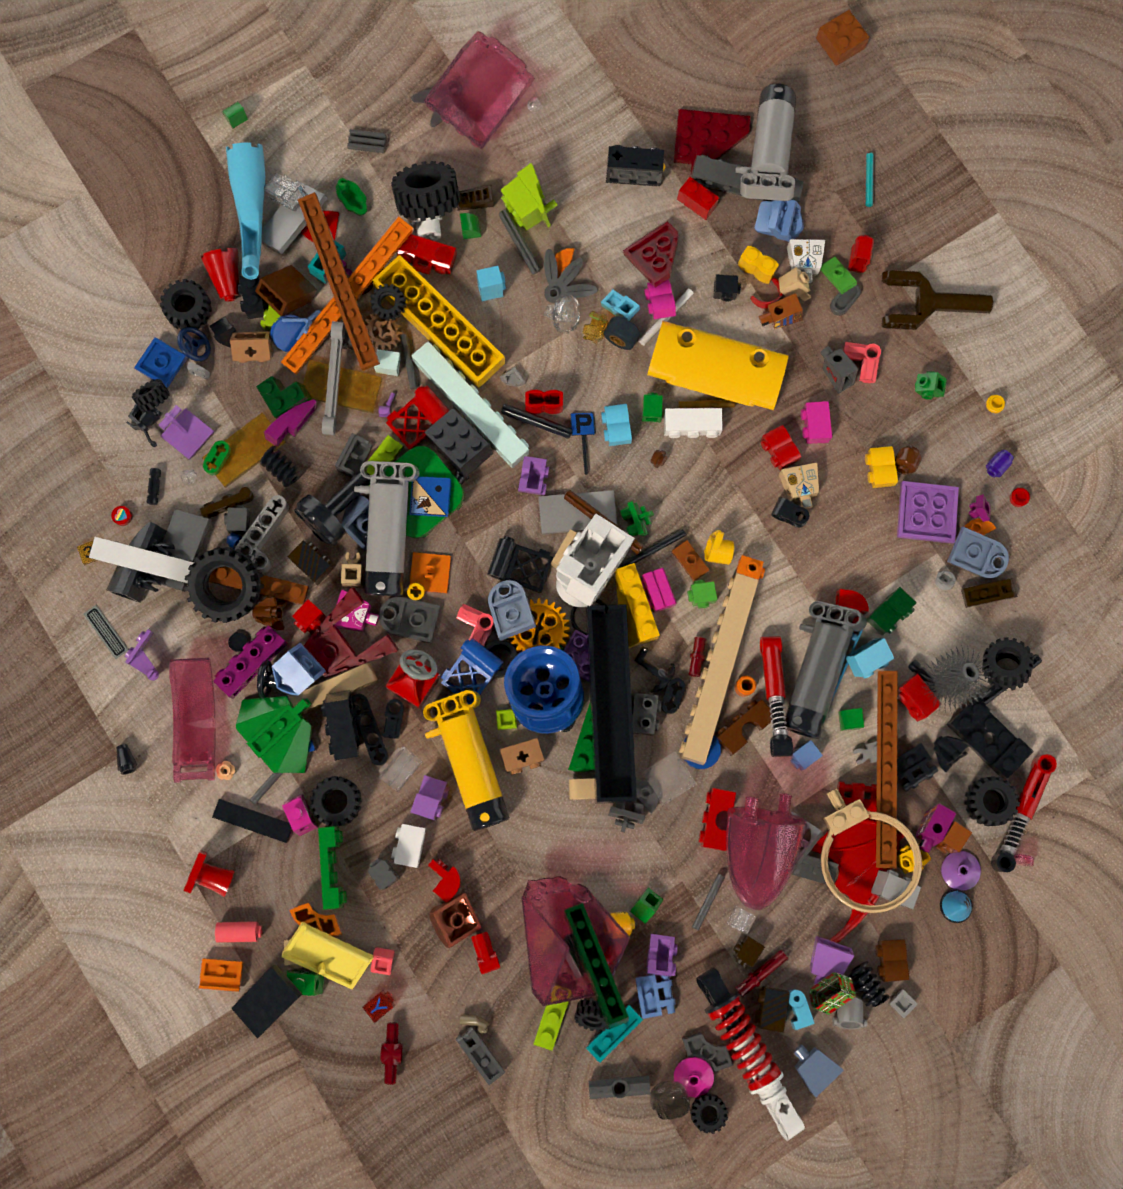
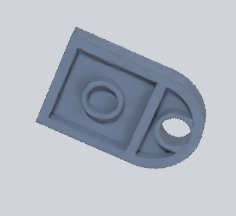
M961 527L947 562L981 577L995 578L1001 575L1007 568L1009 556L1007 549L1000 542L968 528ZM999 557L1001 565L996 568L993 562L995 558Z
M506 580L492 588L488 596V604L500 640L537 627L527 594L519 583ZM509 588V592L506 595H501L502 589Z

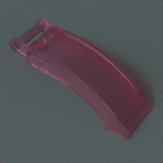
M210 658L171 659L169 679L173 705L172 764L174 765V783H181V780L199 779L214 781L216 715ZM207 767V771L181 773V768Z

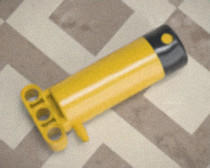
M465 690L425 706L423 710L424 717L430 721H437L439 726L426 732L425 737L428 739L439 735L442 736L472 830L478 831L505 822L510 817L473 709L479 706L481 697L475 691ZM469 694H472L474 702L469 705L466 698ZM453 700L456 703V708L450 711L448 705ZM433 707H436L438 714L433 718L430 712Z

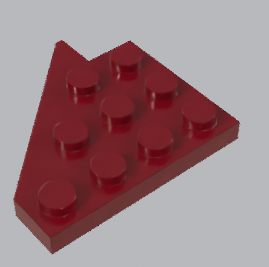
M678 109L673 163L691 164L692 174L697 155H706L711 159L718 160L748 137L750 116Z

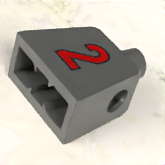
M830 346L824 348L821 351V355L824 357L823 371L839 394L854 385L858 368L842 349L833 352Z

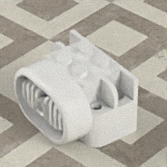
M595 514L584 531L577 533L573 539V544L566 548L564 556L556 569V588L559 596L566 603L575 607L592 606L625 558L635 538Z

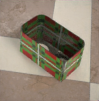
M836 972L821 980L809 991L811 1006L828 1015L856 997L852 979Z

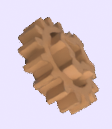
M374 312L364 320L374 348L378 347L379 350L389 351L395 348L397 343L401 341L399 336L402 335V332L398 331L401 325H396L395 323L397 318H395L396 320L389 319V321H386Z

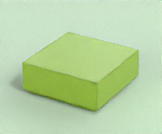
M512 709L496 710L498 730L517 729L516 717Z

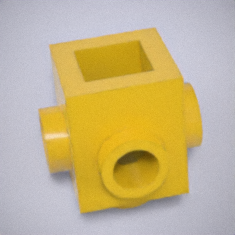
M910 844L900 848L901 852L897 855L898 866L903 870L904 874L914 871L913 852ZM920 850L923 870V866L932 859L928 853Z

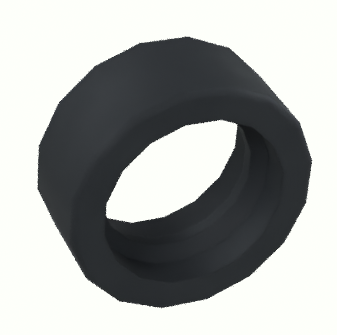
M504 640L492 641L485 647L490 652L495 648L506 649L511 655V661L517 656L514 646ZM507 668L498 670L493 677H505Z

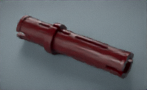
M780 949L756 971L750 972L748 977L736 986L735 989L741 997H745L753 988L759 987L766 977L789 960L788 957Z

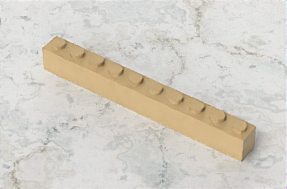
M736 573L734 578L729 580L727 587L730 589L729 596L725 595L722 604L725 607L724 613H720L717 624L720 625L719 630L714 632L711 641L714 643L713 650L709 649L706 658L709 661L708 667L703 669L701 679H704L702 687L698 686L695 697H698V701L691 708L690 715L693 718L691 723H687L684 734H687L685 742L682 741L679 753H682L681 759L700 765L706 763L759 581L757 579Z

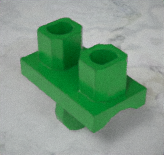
M633 501L627 503L628 506L620 510L622 518L625 521L633 518L635 523L626 527L628 534L632 537L649 535L645 523L646 525L652 524L650 517L654 516L653 511L647 512L645 506L639 509L638 504Z

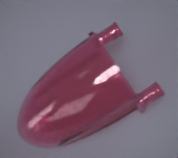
M780 793L779 806L776 811L757 808L759 798L750 796L746 797L745 807H732L728 809L726 856L729 876L736 896L744 906L751 910H762L778 898L788 883L797 862L806 821L791 814V794Z

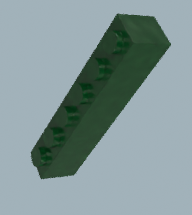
M581 903L565 909L564 917L608 1029L627 1023L629 1019L628 1013L584 904Z

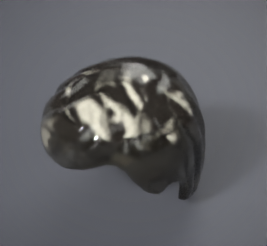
M673 1080L662 1081L651 1090L650 1103L660 1119L681 1118L690 1111L687 1091L680 1082Z

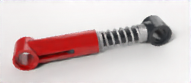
M760 637V654L763 659L766 698L770 703V713H772L770 717L772 718L771 723H773L771 726L773 728V737L770 738L771 756H792L793 742L792 737H789L788 731L785 730L787 729L785 727L787 722L784 720L786 719L784 716L786 712L783 711L786 694L781 657V637Z
M1039 755L1032 760L1031 771L1018 800L1020 807H1016L1018 813L1014 816L1015 820H1012L1013 825H1010L1011 829L1008 830L1009 834L1006 835L1005 844L991 858V866L997 872H1011L1016 867L1015 853L1018 850L1016 847L1020 845L1018 842L1022 840L1020 838L1021 835H1024L1022 832L1026 830L1025 825H1028L1027 823L1033 819L1051 773L1057 767L1056 759L1052 755ZM1042 760L1047 762L1046 769H1043L1041 766ZM1003 857L1007 861V865L1004 868L1000 865V860Z

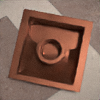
M465 892L452 898L447 903L445 902L442 905L433 907L429 914L437 936L446 948L453 947L482 928Z

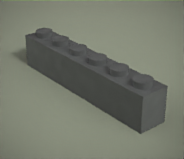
M697 155L691 178L704 187L742 196L740 194V181L743 174L736 173L735 170L736 167L744 165H735L725 160H715L706 155ZM793 177L795 179L794 197L791 200L799 203L804 181ZM756 199V200H760V201H770V202L773 201V200H765V199Z

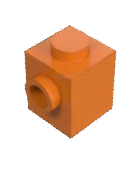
M742 555L739 558L735 575L738 573L757 580L759 578L762 579L765 573V568H763L764 562Z

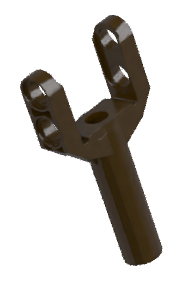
M888 270L882 273V282L888 286L917 287L916 315L891 314L882 318V327L886 329L916 330L935 311L990 314L993 308V297L991 295L935 292L929 280L921 272Z

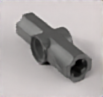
M649 1076L588 1080L590 1099L650 1095ZM621 1082L625 1085L622 1092L614 1090L616 1083Z

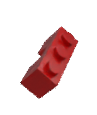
M711 788L710 792H707L705 803L708 804V807L702 816V823H705L704 830H700L698 842H701V847L726 851L729 831L718 828L716 816L721 811L733 812L736 792Z

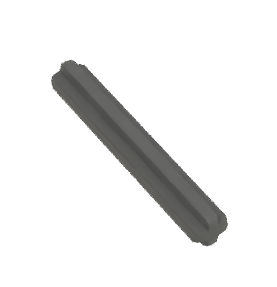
M507 209L500 211L499 217L532 274L540 272L538 262Z

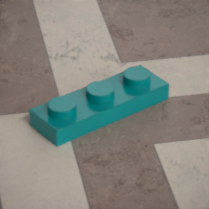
M629 1004L625 1007L629 1016L627 1023L601 1031L586 1046V1049L599 1063L643 1021Z

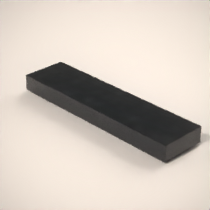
M222 799L218 800L212 818L284 843L288 842L292 831L289 822Z

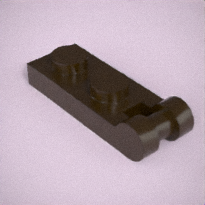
M242 487L239 493L235 495L228 494L223 496L220 501L204 504V507L200 508V512L203 517L210 519L227 512L228 508H234V505H244L253 501L254 494L248 487Z
M1013 578L961 589L965 607L969 608L1018 597L1017 592L1013 588ZM1002 587H1005L1006 593L1004 594L1002 591Z

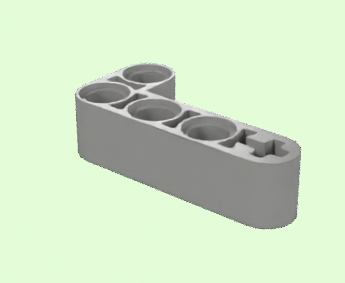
M280 495L273 496L235 548V550L249 548L250 560L253 563L258 562L260 559H265V564L262 567H256L260 573H265L271 568L270 559L260 550L289 510L287 501ZM276 504H279V505L282 504V505H283L281 508H280V507H277V508H276ZM271 517L272 522L269 525H264V520ZM255 533H261L259 540H252Z

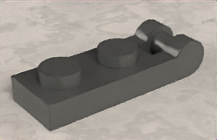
M473 1026L469 1027L464 1035H459L455 1038L488 1085H491L505 1074L504 1069ZM473 1038L475 1044L469 1047L467 1042Z

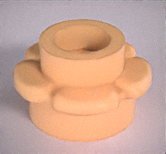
M229 761L219 763L216 767L217 777L221 780H230L235 773L234 765H231Z

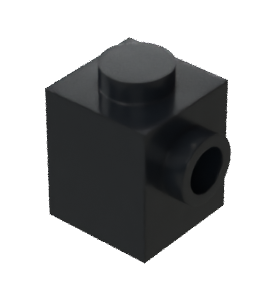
M716 274L713 299H721L725 302L735 300L737 294L741 292V283L738 282V276Z

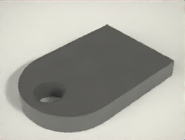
M393 597L381 606L379 621L383 629L389 634L432 644L440 605L404 597ZM387 609H392L394 617L386 619L384 612Z

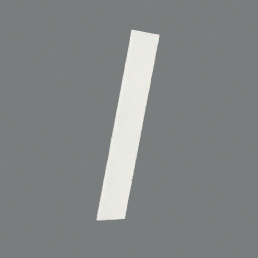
M94 537L89 556L92 559L188 583L185 580V576L190 572L188 568L193 564L190 561Z

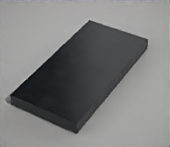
M275 963L231 1009L258 1039L303 994Z

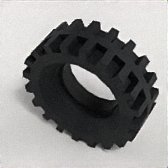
M219 547L207 551L194 559L195 562L188 568L190 570L189 574L185 576L188 586L184 587L185 592L188 591L190 595L187 598L188 602L192 601L195 605L193 610L195 612L200 611L202 613L201 617L204 619L209 617L212 619L211 622L215 623L218 621L228 623L249 614L255 608L257 601L261 599L262 594L260 592L264 588V584L260 580L263 577L262 572L259 573L256 568L259 566L257 562L253 563L250 560L251 556L249 554L244 555L242 550H234L231 547ZM218 567H229L239 574L242 580V590L237 599L224 602L214 597L210 591L209 578Z

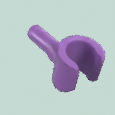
M394 393L390 394L386 406H379V417H387L390 414L391 403L395 397Z

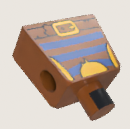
M795 293L769 304L768 313L758 317L762 327L772 323L773 328L778 329L802 321L803 310Z

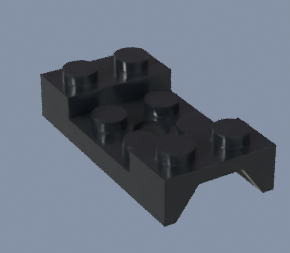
M978 697V702L972 698L973 705L969 702L947 726L964 740L1000 777L1004 778L1003 780L1008 779L1034 751L1021 738L1015 737ZM986 733H990L993 736L991 744L984 740Z

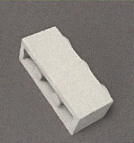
M722 408L665 409L664 436L679 438L680 436L688 435V438H697L699 435H706L707 438H716L722 432Z

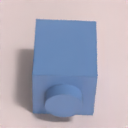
M809 740L793 752V755L790 756L792 758L790 761L796 769L802 771L823 755L814 743Z

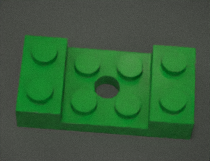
M335 826L318 828L323 910L342 908L344 903H347V892L343 891V887L335 888V884L338 883L337 871L334 872V863H337L336 851L333 852V848L340 847V843H343V831H340L339 827Z

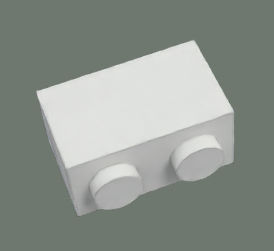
M402 824L401 828H397L395 839H399L398 845L393 847L391 856L395 864L419 868L426 828Z

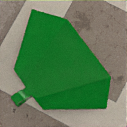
M288 696L242 700L236 721V729L247 741L246 744L257 757L261 758L273 773H306L313 725L300 714L311 706L312 703L306 698L302 699L294 707Z

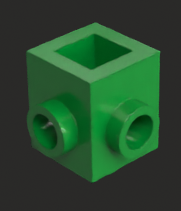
M933 371L918 374L915 392L926 400H931L933 397H944L947 379L938 372Z

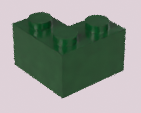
M270 376L256 386L276 419L291 408L313 400L305 385L297 381L284 388L279 379Z
M899 587L866 620L881 635L887 632L891 634L897 628L895 623L899 619L903 621L915 611L913 607L917 602Z

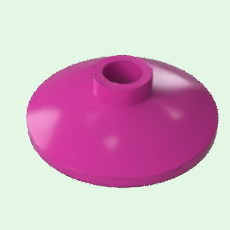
M685 1058L678 1063L674 1070V1083L677 1089L686 1096L700 1097L706 1094L713 1085V1070L709 1063L702 1058ZM696 1077L698 1080L697 1082H691L690 1079Z

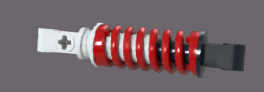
M713 967L696 978L699 988L710 1004L704 1011L712 1021L720 1017L722 1022L718 1023L715 1029L720 1031L726 1028L727 1032L721 1035V1040H727L731 1037L730 1043L726 1045V1049H734L735 1052L731 1055V1058L733 1060L740 1059L741 1062L737 1064L739 1070L745 1068L746 1072L743 1073L742 1077L745 1080L749 1079L747 1083L750 1094H759L762 1105H766L780 1134L788 1141L803 1131L805 1126L788 1099L785 1086H782L780 1083L784 1075L777 1063L771 1062L772 1054L766 1052V1044L760 1042L761 1035L754 1033L756 1026L753 1023H749L750 1015L744 1013L745 1006L739 1000V993L737 991L729 993L720 973Z

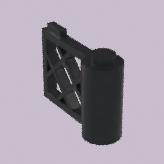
M508 536L499 538L487 575L502 581L512 580L524 588L542 593L553 557L550 556L551 552L539 549L538 552L516 544L514 542L515 539ZM519 550L526 552L530 560L521 564L517 557ZM538 558L548 560L546 567L541 570L538 569L534 561ZM532 562L536 572L527 576L522 566ZM520 568L524 576L520 580L510 578L512 571ZM538 574L541 580L539 588L532 586L528 578Z

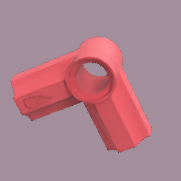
M845 342L843 348L845 354L851 360L862 361L859 381L869 384L875 383L879 357L881 355L880 347L877 344L865 345ZM873 351L876 354V357H869L867 355V352Z
M463 604L458 611L456 619L473 626L474 630L469 640L475 639L485 647L491 632L495 629L492 616ZM486 618L490 619V626L483 628L481 625L482 621Z

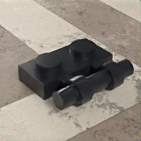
M922 743L897 757V779L901 780L904 777L907 779V782L902 785L905 792L911 788H917L919 783L926 779H931L933 774L938 772V768L935 765L930 768L926 765L932 758ZM920 768L922 773L914 777L912 772Z

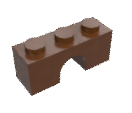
M762 699L759 702L754 700L746 707L748 711L745 714L740 712L732 719L734 723L731 726L725 725L717 732L719 734L717 737L719 743L730 756L734 755L748 743L742 735V728L745 724H753L761 731L771 723V709Z

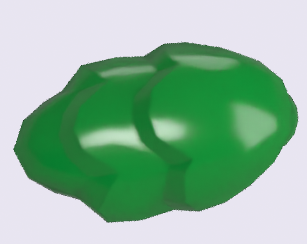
M340 178L335 187L338 200L343 203L347 211L359 216L364 215L367 212L366 195L356 183Z

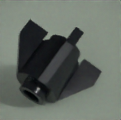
M940 736L933 743L935 745L933 750L935 751L939 766L945 773L960 758L968 754L965 750L969 745L964 740Z

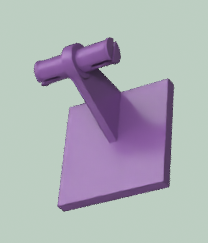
M177 405L169 413H166L165 418L158 424V426L165 430L161 437L189 460L214 433L210 427L185 408L182 411Z
M147 630L146 632L142 631L136 639L138 641L136 647H131L125 655L127 658L125 663L147 675L149 680L154 681L158 679L159 672L142 650L154 634L151 630Z

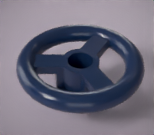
M185 327L179 331L177 342L185 356L194 361H204L209 357L211 345L202 331L194 327ZM187 333H194L198 335L201 339L197 340L195 338H192ZM205 345V353L198 356V348Z

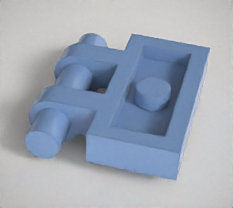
M653 974L635 977L642 1019L662 1016L661 1007L665 1006L667 1007L668 1014L675 1013L674 1005L676 1001L671 990L673 984L672 979L668 976H661L662 981L656 982V977ZM660 988L664 990V1000H659L658 989Z

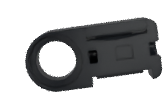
M392 699L386 705L385 734L382 733V736L385 738H400L404 705L398 699ZM392 703H399L401 706L400 711L396 714L390 712V705Z

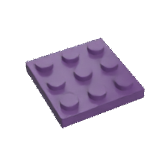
M902 481L900 486L897 538L955 543L959 487Z

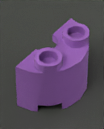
M524 456L518 492L545 495L547 484L543 482L544 478H548L549 467L546 466L547 459Z
M651 934L650 948L647 955V974L675 976L676 964L672 962L673 956L677 955L678 947L677 944H674L675 937Z

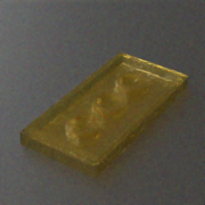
M309 360L303 385H305L312 399L326 403L329 364ZM340 367L337 406L373 414L382 377Z
M263 412L225 440L231 448V453L222 470L216 475L225 488L260 463L264 453L270 447L275 446L265 439L264 431L271 423ZM284 439L276 447L275 451L286 443ZM224 446L217 449L219 454L226 451ZM215 461L213 464H208L210 469L217 467Z

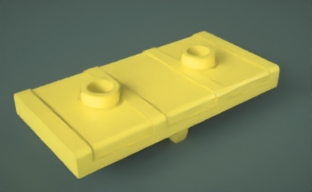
M304 922L300 924L282 952L283 958L352 990L373 959L372 954L364 952Z

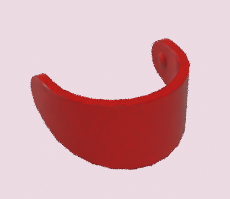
M775 277L772 278V282L779 291V296L775 300L763 302L751 296V301L760 308L768 309L769 304L780 300L782 296L779 280Z

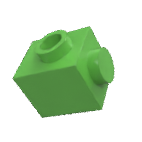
M698 580L690 586L687 596L688 601L692 602V606H698V609L709 607V604L716 603L717 595L714 581L705 583V580Z

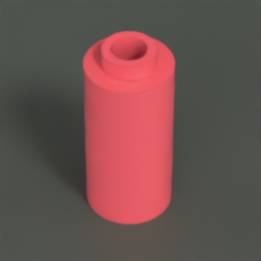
M258 921L216 923V943L257 942L258 938L262 937V926H259Z

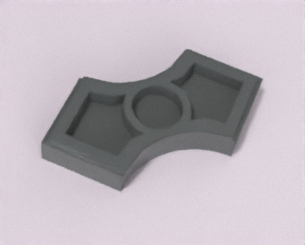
M701 1032L682 1038L688 1057L704 1059L711 1065L714 1072L734 1066L726 1045L716 1046L710 1044L705 1040Z

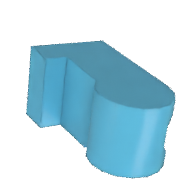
M791 989L789 991L788 1004L792 1007L795 1020L791 1021L793 1029L798 1030L815 1024L804 993L800 990Z

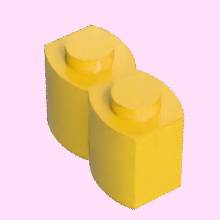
M752 246L746 247L738 262L741 270L753 274L756 279L766 284L770 283L779 266L776 260L769 256H764L760 250Z
M893 447L870 448L867 454H865V463L870 468L868 482L872 484V488L895 486L898 483Z

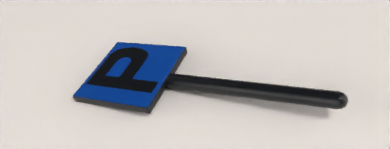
M571 413L572 436H582L584 474L587 475L585 435H595L593 413Z

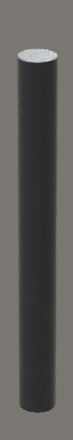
M682 529L621 562L618 568L637 563L686 536L685 531Z

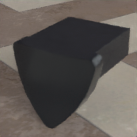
M223 317L209 327L214 333V338L220 344L231 347L230 338L232 333H236L234 325L229 323L226 317Z

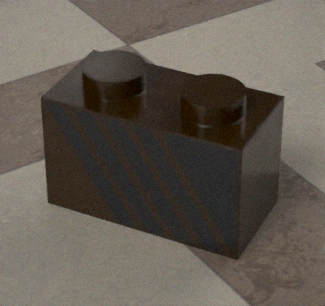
M303 540L287 557L318 586L333 570L330 565L332 561L325 555L321 557L316 552L318 548L313 543L309 542L307 544Z
M763 986L762 991L759 990L758 1002L760 1003V1009L755 1014V1023H757L758 1028L784 1033L789 991Z

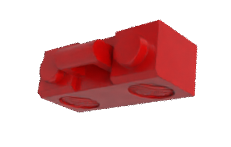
M413 234L409 235L396 252L397 256L400 255L409 264L413 263L412 267L416 271L430 275L432 268L438 274L445 275L446 273L450 275L457 257L455 247Z

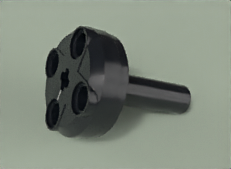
M359 471L324 505L318 499L308 494L297 503L294 512L319 540L331 545L337 544L346 534V531L336 517L361 494L355 492L354 487L369 486L370 479L363 477L361 471Z

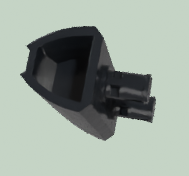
M152 522L147 523L129 544V546L166 554L167 556H171L172 553L166 549H175L174 544L163 542L167 530ZM117 565L106 591L141 603L145 590L158 592L159 590L152 585H161L160 580L149 578L150 573Z

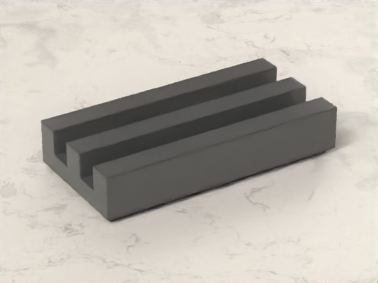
M350 129L348 149L384 153L385 133ZM353 142H361V143H364V144H377V145H381V147H379V146H370V145H362V144H354Z
M570 933L565 935L558 944L575 978L578 979L583 977L586 971Z

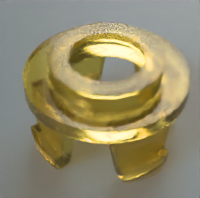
M591 311L589 313V316L592 318L590 325L584 324L582 333L585 335L583 339H588L597 344L599 340H603L604 330L609 321L606 314L601 315L595 313L596 311Z

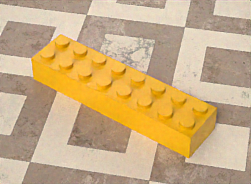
M400 255L373 279L376 290L379 289L378 286L380 285L384 287V284L389 286L393 284L402 291L406 298L405 303L407 306L404 307V314L402 312L401 314L433 345L435 344L442 354L450 359L478 389L505 364V356ZM393 296L385 297L393 306L395 305V298Z

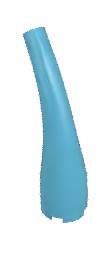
M250 142L232 144L233 149L227 146L226 156L229 181L240 225L242 275L252 280L259 275L266 176L263 145L257 144V147H251Z

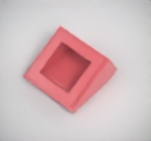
M376 947L373 953L371 972L390 975L394 950Z

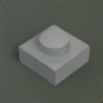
M901 989L888 1002L902 1018H905L918 1005L904 989Z

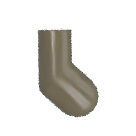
M461 1014V1025L477 1026L478 1033L488 1032L487 1027L489 1023L487 1020L476 1015Z

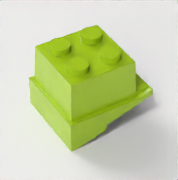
M532 163L517 172V177L501 189L503 195L501 199L504 202V206L509 213H512L519 227L523 226L526 231L541 221H544L549 228L551 225L547 213L558 206L554 199L544 206L543 199L545 197Z

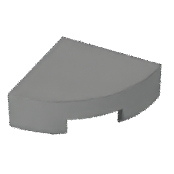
M192 362L188 363L187 369L192 375L209 379L211 373L208 370Z
M516 367L500 376L501 381L509 386L517 387L526 384Z

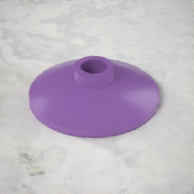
M960 851V853H952L945 857L941 866V873L948 886L963 891L971 889L977 884L981 875V869L978 860L972 854ZM961 867L966 869L965 874L960 873Z

